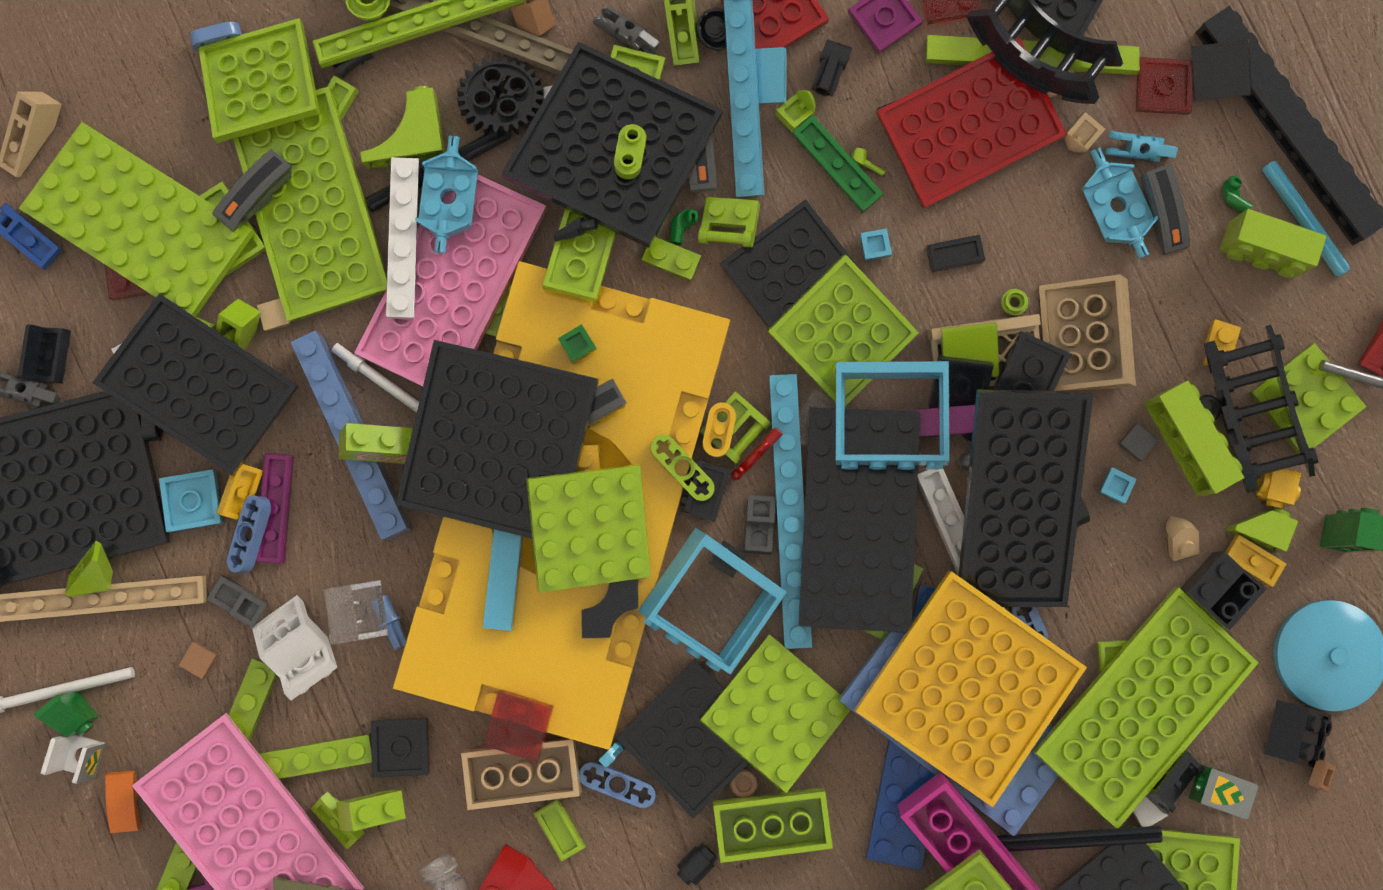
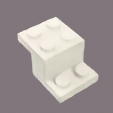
M298 595L252 628L259 658L280 677L284 694L290 700L305 693L312 685L322 678L329 676L333 670L338 668L328 636L308 617L304 602Z

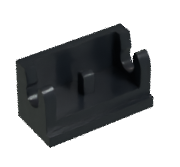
M1184 751L1146 796L1164 814H1169L1170 811L1173 813L1176 809L1174 803L1194 776L1204 771L1203 766L1188 751Z

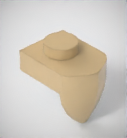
M1083 112L1068 129L1067 135L1064 136L1066 147L1073 152H1086L1103 133L1105 128L1086 112Z
M1170 516L1166 523V531L1171 559L1177 561L1200 554L1199 531L1184 518Z

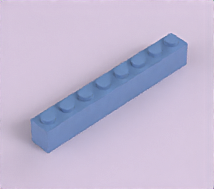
M315 330L292 341L291 345L339 447V432L346 423L364 424L324 336ZM345 460L381 540L389 541L412 530L413 528L403 507L395 505L397 494L382 462Z

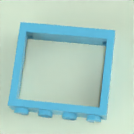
M949 361L836 362V465H842V469L847 470L858 469V465H870V469L873 470L886 469V465H898V469L912 470L915 469V465H926L928 470L943 469V465H948ZM845 379H939V455H844Z
M695 528L638 612L646 617L643 622L655 631H658L659 628L665 630L666 634L664 636L676 645L683 642L687 645L685 650L692 656L699 659L702 655L708 659L705 664L717 672L723 669L731 675L787 592L710 536ZM703 547L763 589L719 655L657 614Z

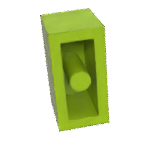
M385 790L336 802L339 827L342 831L353 832L406 818L402 790Z

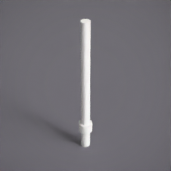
M339 343L333 346L331 352L347 362V366L356 373L359 371L417 413L418 400L366 364V359L351 353Z
M133 667L6 698L0 696V713L5 712L7 708L52 698L56 695L77 692L134 678L135 671Z

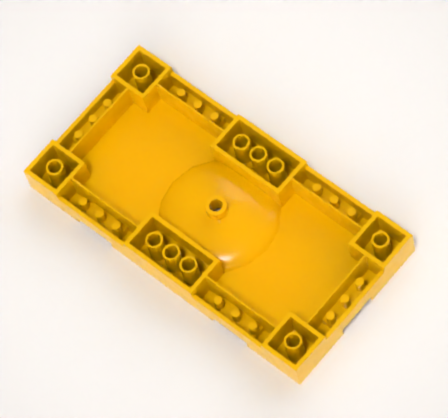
M519 261L496 336L497 343L493 354L599 379L597 387L611 379L614 380L626 401V405L624 408L601 419L599 423L588 428L583 446L599 444L600 469L640 465L651 577L633 579L638 580V609L626 611L618 617L613 625L611 638H582V610L599 604L607 594L609 583L539 593L537 590L533 540L523 537L513 630L483 628L494 529L443 517L433 550L432 564L420 604L415 611L393 689L470 711H479L528 725L530 728L610 750L646 625L643 622L646 617L638 612V610L658 583L684 490L680 483L653 456L651 443L659 435H668L692 459L729 330L730 319L655 298L640 297L601 286L597 303L544 290L543 282L547 269ZM582 324L594 343L596 350L577 362L572 363L558 338ZM661 441L657 443L659 449L656 452L659 455L664 452L670 458L665 461L667 465H670L675 457L681 455L679 451H676L674 455L669 451L670 443L668 441L666 443ZM685 460L678 461L674 467L676 474L679 476L688 475L690 464Z

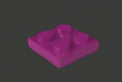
M861 0L848 10V14L878 54L921 26L923 22L908 0Z

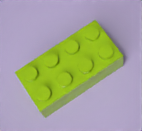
M1187 380L1168 388L1143 402L1195 495L1200 497L1217 494L1245 478L1241 472L1243 470L1242 465L1229 452L1227 448L1229 446L1228 441L1222 433H1218L1213 424L1214 417L1207 408H1204L1199 400L1200 393L1198 389Z
M823 787L713 801L720 863L833 849L826 792Z

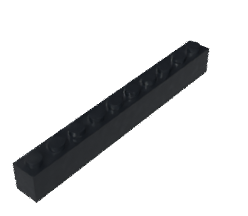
M1229 5L1204 22L1195 32L1204 45L1250 39L1252 94L1242 97L1352 246L1383 227V207L1376 203L1370 195L1367 185L1361 183L1355 175L1353 166L1345 161L1338 152L1335 142L1326 136L1322 130L1321 123L1316 118H1313L1306 109L1304 100L1295 94L1290 87L1289 80L1284 75H1281L1274 66L1272 57L1263 51L1258 44L1257 37L1245 27L1240 14Z

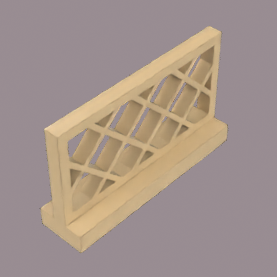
M1031 314L927 329L932 361H937L938 359L937 345L941 344V328L996 322L998 336H1002L1009 342L1002 353H998V362L1003 361L1005 363L1007 359L1004 356L1014 344L1020 331H1032V336L1040 339L1038 326L1041 325L1040 315ZM1015 334V336L1012 339L1007 335ZM992 377L995 380H990L989 386H995L998 377Z

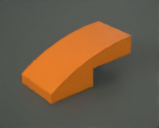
M135 770L110 772L105 775L106 809L110 833L138 831L141 827L137 799L140 795L132 786L137 782Z

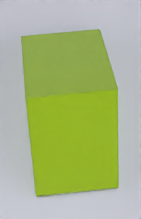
M95 541L69 574L65 595L71 597L110 590L113 570L101 543Z

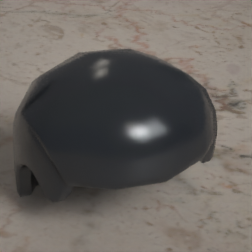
M714 7L706 10L697 21L696 32L698 40L706 48L713 50L727 48L724 9Z

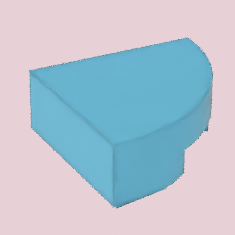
M617 740L610 750H607L598 761L604 767H608L625 747Z

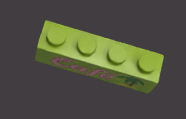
M346 423L339 432V460L405 464L413 428Z

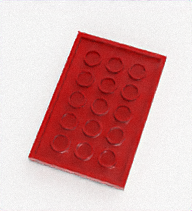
M1021 38L1016 39L1015 41L1026 50ZM993 51L876 111L878 119L922 208L1067 135L1048 94H1043L1027 86L1008 73L993 59L995 56Z

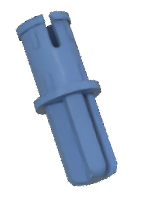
M389 595L377 598L372 604L382 624L380 627L385 629L394 650L404 648L407 637L399 622L401 617H397Z

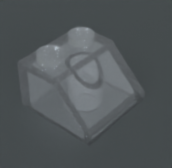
M381 580L322 588L329 641L332 645L388 635Z

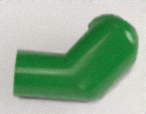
M1230 176L1222 185L1225 203L1240 213L1251 209L1253 204L1240 196L1241 179L1237 176Z
M684 209L672 218L670 243L674 245L683 244L684 230L698 220L699 216L695 209Z

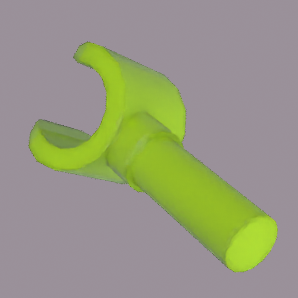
M855 148L852 151L851 158L859 167L868 168L880 176L884 175L885 170L866 160L867 150Z

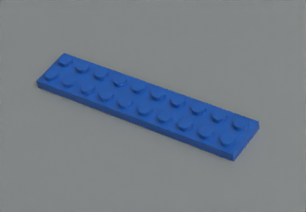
M918 585L912 615L914 618L921 612L936 590L935 588ZM889 739L866 859L922 870L926 847L900 817L898 804L935 775Z

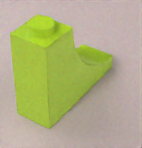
M418 86L413 88V91L406 92V109L397 130L379 146L360 152L362 163L367 170L391 166V157L416 158L420 162L445 153L438 98L433 87Z

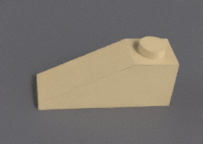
M17 92L0 152L1 168L15 177H21L55 129L61 103L44 92Z

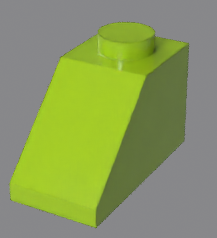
M237 299L219 313L215 331L245 350L257 331L261 312L242 300Z
M1274 508V510L1263 511L1228 525L1225 531L1234 535H1241L1247 540L1274 552H1287L1298 521L1290 518L1289 512Z

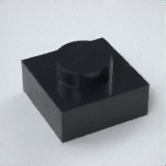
M723 540L722 546L740 559H745L747 554ZM715 555L710 562V565L732 578L737 572Z

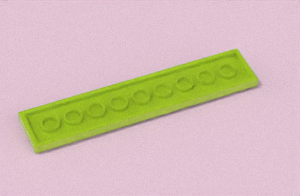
M618 45L613 46L610 56L654 78L661 79L665 57ZM565 208L559 230L583 216ZM598 224L597 230L586 231L581 236L556 241L544 278L543 289L597 303L616 232Z

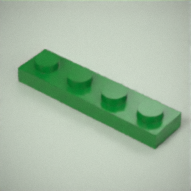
M813 115L792 132V136L862 214L883 196V192Z

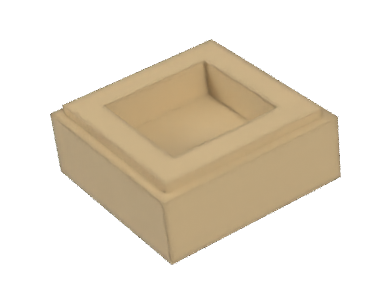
M280 298L257 305L258 310L261 312L260 318L265 332L292 325L291 322L286 320Z

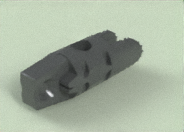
M607 5L601 10L603 15L596 16L592 21L596 27L631 49L655 54L658 49L659 41L651 36L648 31Z
M0 372V381L8 382L6 389L0 388V397L38 408L42 404L52 405L59 403L61 400L57 393L48 391V385Z

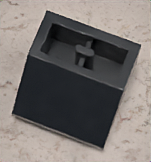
M1225 551L1213 552L1180 588L1217 624L1226 630H1230L1266 590Z
M1277 700L1264 754L1314 768L1316 760L1324 761L1326 750L1324 745L1326 737L1330 735L1332 730V722L1330 721L1332 715Z

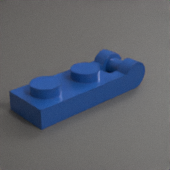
M4 203L0 208V235L40 268L46 270L63 249L19 214L13 207ZM11 218L13 221L9 224L8 227H6L5 224Z

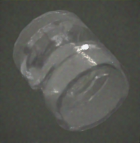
M451 852L441 855L418 870L424 883L431 884L432 888L430 890H466L469 887L463 874L456 872L458 864Z

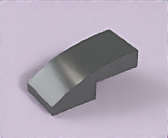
M748 495L744 553L772 554L776 497Z
M224 575L220 576L206 599L228 611L229 615L254 628L268 605L263 599Z

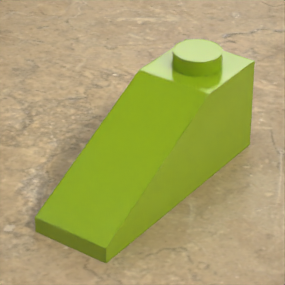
M664 0L673 65L700 62L699 40L696 32L697 14L695 0Z

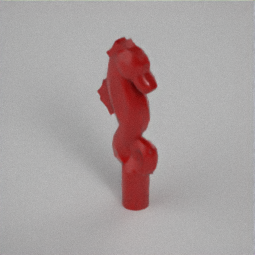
M774 427L763 439V442L732 471L731 478L734 481L740 480L783 433L777 427Z

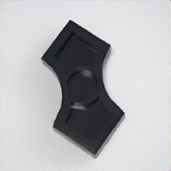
M638 580L609 583L604 599L596 606L582 610V638H611L613 625L618 617L626 611L638 609Z

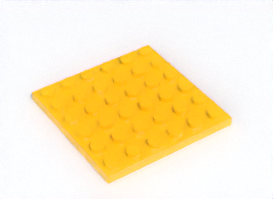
M948 570L909 630L856 705L854 711L985 803L994 807L1087 667L955 573Z

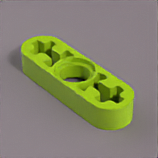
M668 435L655 437L651 443L653 456L695 500L706 501L710 499L714 493V483L673 438ZM659 441L662 443L668 441L670 443L669 451L673 455L676 451L681 453V455L672 460L670 465H667L665 462L670 459L666 453L662 452L659 455L656 452L659 449L657 445ZM680 460L689 462L691 466V471L686 476H679L674 470L675 464ZM695 471H698L700 475L696 479L701 484L705 481L709 484L707 487L709 493L707 495L703 493L697 495L695 493L696 485L691 481L690 485L687 486L684 481L689 480Z

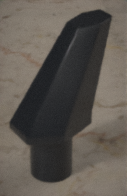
M584 217L577 218L554 234L555 242L581 236L586 231L597 230L598 223L595 218L584 220Z

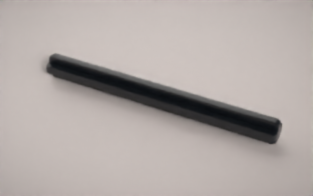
M490 131L487 136L483 135L458 148V153L462 158L470 161L508 141L511 135L509 133V138H506L504 132H500L498 138H495L494 131ZM424 167L419 169L418 188L423 186ZM390 185L366 197L365 200L370 210L376 211L390 203Z
M1160 826L997 836L1009 852L1161 843L1163 841Z

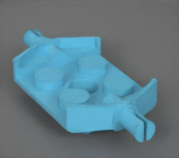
M448 136V147L445 153L422 162L425 171L419 218L415 217V220L418 224L435 234L434 253H441L442 255L446 254L447 239L472 228L479 170L475 165L459 155L460 137L454 136V138L453 136ZM455 192L456 198L451 204L443 203L445 193Z
M1101 147L1091 151L1090 154L1097 167L1081 189L1105 241L1108 243L1133 245L1138 259L1150 255L1144 244L1143 236L1157 221L1158 216L1153 217L1133 174L1132 169L1135 166L1133 164L1109 163L1106 161ZM1111 200H1120L1123 203V211H1114L1111 208Z

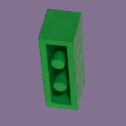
M1361 508L1360 510L1348 509V511L1337 510L1336 514L1325 515L1320 547L1345 553L1383 551V516L1379 515V510L1371 508Z

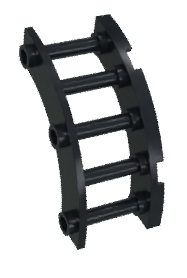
M996 0L990 9L971 10L966 16L982 46L987 44L995 54L993 59L1019 81L1043 94H1047L1050 91L1061 95V100L1081 104H1095L1099 99L1094 82L1104 66L1121 67L1123 64L1116 41L1093 39L1070 31L1050 18L1034 0ZM1006 5L1017 18L1008 32L998 17ZM1024 27L1040 39L1030 53L1015 41ZM1048 46L1066 55L1057 68L1039 60ZM1076 59L1092 64L1086 74L1071 73L1068 70Z
M1271 325L1265 326L1268 340L1224 352V350L1218 351L1215 340L1204 343L1209 370L1213 374L1215 382L1214 390L1221 404L1223 422L1231 448H1234L1236 457L1242 465L1243 470L1241 472L1245 477L1242 480L1247 493L1258 490L1256 479L1261 478L1263 474L1305 464L1309 477L1315 476L1314 464L1318 463L1314 447H1308L1295 407L1299 406L1294 390L1290 391L1280 352L1285 350L1281 334L1275 335ZM1268 351L1271 352L1274 367L1234 378L1225 376L1224 366H1228V362ZM1277 377L1281 397L1241 408L1238 405L1233 407L1230 393L1234 392L1235 388ZM1285 407L1290 427L1249 438L1247 435L1242 436L1238 422L1242 421V418ZM1295 437L1300 454L1257 464V462L1251 463L1248 454L1249 451H1252L1251 448Z

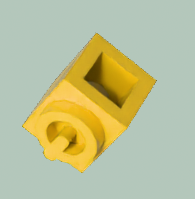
M1282 469L1261 475V478L1256 479L1258 490L1255 491L1258 496L1257 500L1265 501L1266 506L1270 508L1283 509V506L1294 505L1301 492L1299 486L1301 473Z

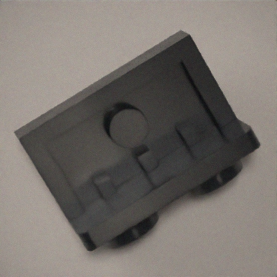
M27 324L18 377L37 382L63 384L71 330Z
M699 459L698 466L714 483V493L706 501H697L684 490L680 506L685 507V514L715 522L730 469L706 463ZM695 471L694 475L689 479L697 487L695 493L697 495L700 493L707 495L709 493L707 491L709 484L706 481L701 484L696 479L700 474L698 471Z

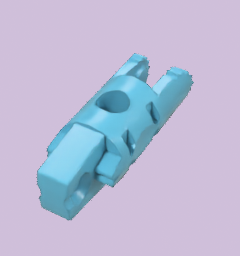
M1110 131L1109 137L1114 140L1127 141L1125 150L1110 147L1106 148L1105 155L1144 159L1154 162H1160L1161 156L1176 158L1178 147L1165 145V138ZM1144 144L1143 150L1140 151V146Z

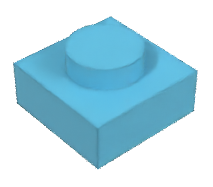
M887 228L860 233L859 237L864 261L891 257L892 252Z
M1111 467L1108 469L1098 493L1121 504H1126L1137 479Z

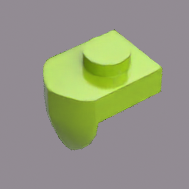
M800 90L787 100L786 103L776 109L775 116L791 132L810 116H814L816 104L812 93L807 90Z

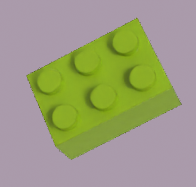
M1247 209L1228 222L1219 252L1227 254L1226 256L1229 259L1236 261L1245 260L1251 262L1255 268L1262 270L1271 269L1277 271L1281 277L1292 279L1317 267L1327 236Z

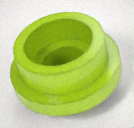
M1010 289L1002 296L1001 307L1008 315H1021L1028 307V297L1019 289ZM1010 299H1016L1018 307H1012Z

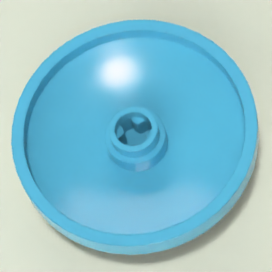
M1332 600L1311 602L1297 608L1281 624L1274 641V666L1286 690L1303 704L1325 711L1352 709L1367 701L1377 691L1383 681V635L1373 619L1356 606Z

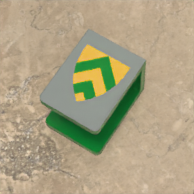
M1202 765L1204 771L1195 776L1189 799L1237 817L1248 819L1258 785Z

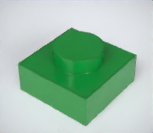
M582 324L558 338L572 363L577 362L596 350L594 343Z

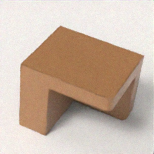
M525 0L526 3L511 7L517 28L541 36L555 26L548 0Z

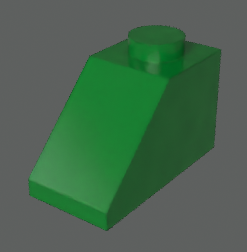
M79 691L56 695L34 713L38 720L65 737L74 735L80 737L94 727L92 722L99 717Z

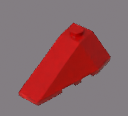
M507 844L503 847L479 890H556L548 878H545L536 868V865L529 857Z

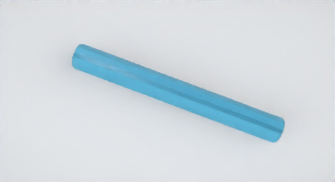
M1272 161L1264 166L1262 169L1263 173L1300 226L1327 236L1321 256L1334 275L1340 276L1350 269L1349 264L1277 161Z

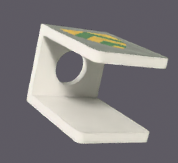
M78 735L54 737L50 741L41 774L48 775L62 770L75 773L72 783L75 784L96 778L106 743L83 736L79 737ZM82 748L79 761L77 762L75 754L78 749Z

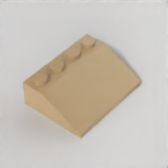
M1119 274L1039 286L1043 341L1072 353L1054 391L1102 390L1136 386L1128 279Z

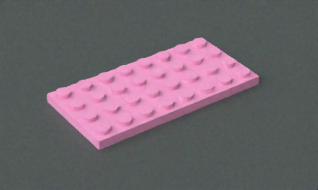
M478 175L472 228L447 239L445 255L434 253L435 234L421 225L417 229L414 320L387 319V291H385L354 354L423 387L434 340L477 350L515 275L518 262L522 261L548 210L547 206ZM452 191L445 193L443 203L451 204L454 202L456 193Z
M227 713L132 785L214 890H274L273 878L275 876L283 877L286 880L309 881L312 884L334 885L350 890L364 889L361 882Z

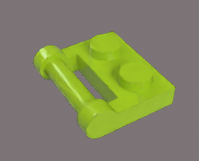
M706 197L702 225L698 233L699 243L708 244L709 241L734 243L752 248L760 210L759 201ZM712 226L746 229L744 233L711 231Z
M735 391L725 402L731 405L736 413L732 436L749 417L756 421L732 449L729 448L725 454L730 461L737 464L741 460L740 455L763 429L767 430L770 427L771 422ZM719 413L717 415V420L719 422H725L727 420V415L725 413ZM706 425L699 432L702 436H704ZM714 439L711 442L717 449L722 446L719 439Z

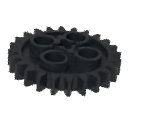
M494 55L491 63L482 58L481 67L473 63L474 72L465 70L466 79L460 78L459 80L460 88H457L458 107H460L461 116H465L467 124L473 123L475 131L483 127L485 136L490 131H494L495 138H498L500 132H504L506 138H509V131L511 130L520 135L519 127L521 126L527 130L529 127L528 121L531 122L544 101V89L541 86L540 77H535L534 69L527 71L526 62L518 66L516 57L510 63L507 62L506 55L503 56L502 61H498ZM490 80H497V82H494V83H490L489 81H490ZM516 88L523 89L521 91H514ZM480 102H488L485 105H479ZM506 110L514 111L509 114L503 113Z

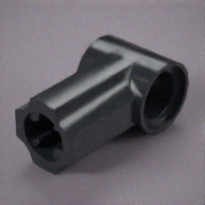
M829 39L826 40L812 90L819 95L833 97L842 70L844 71L852 47Z

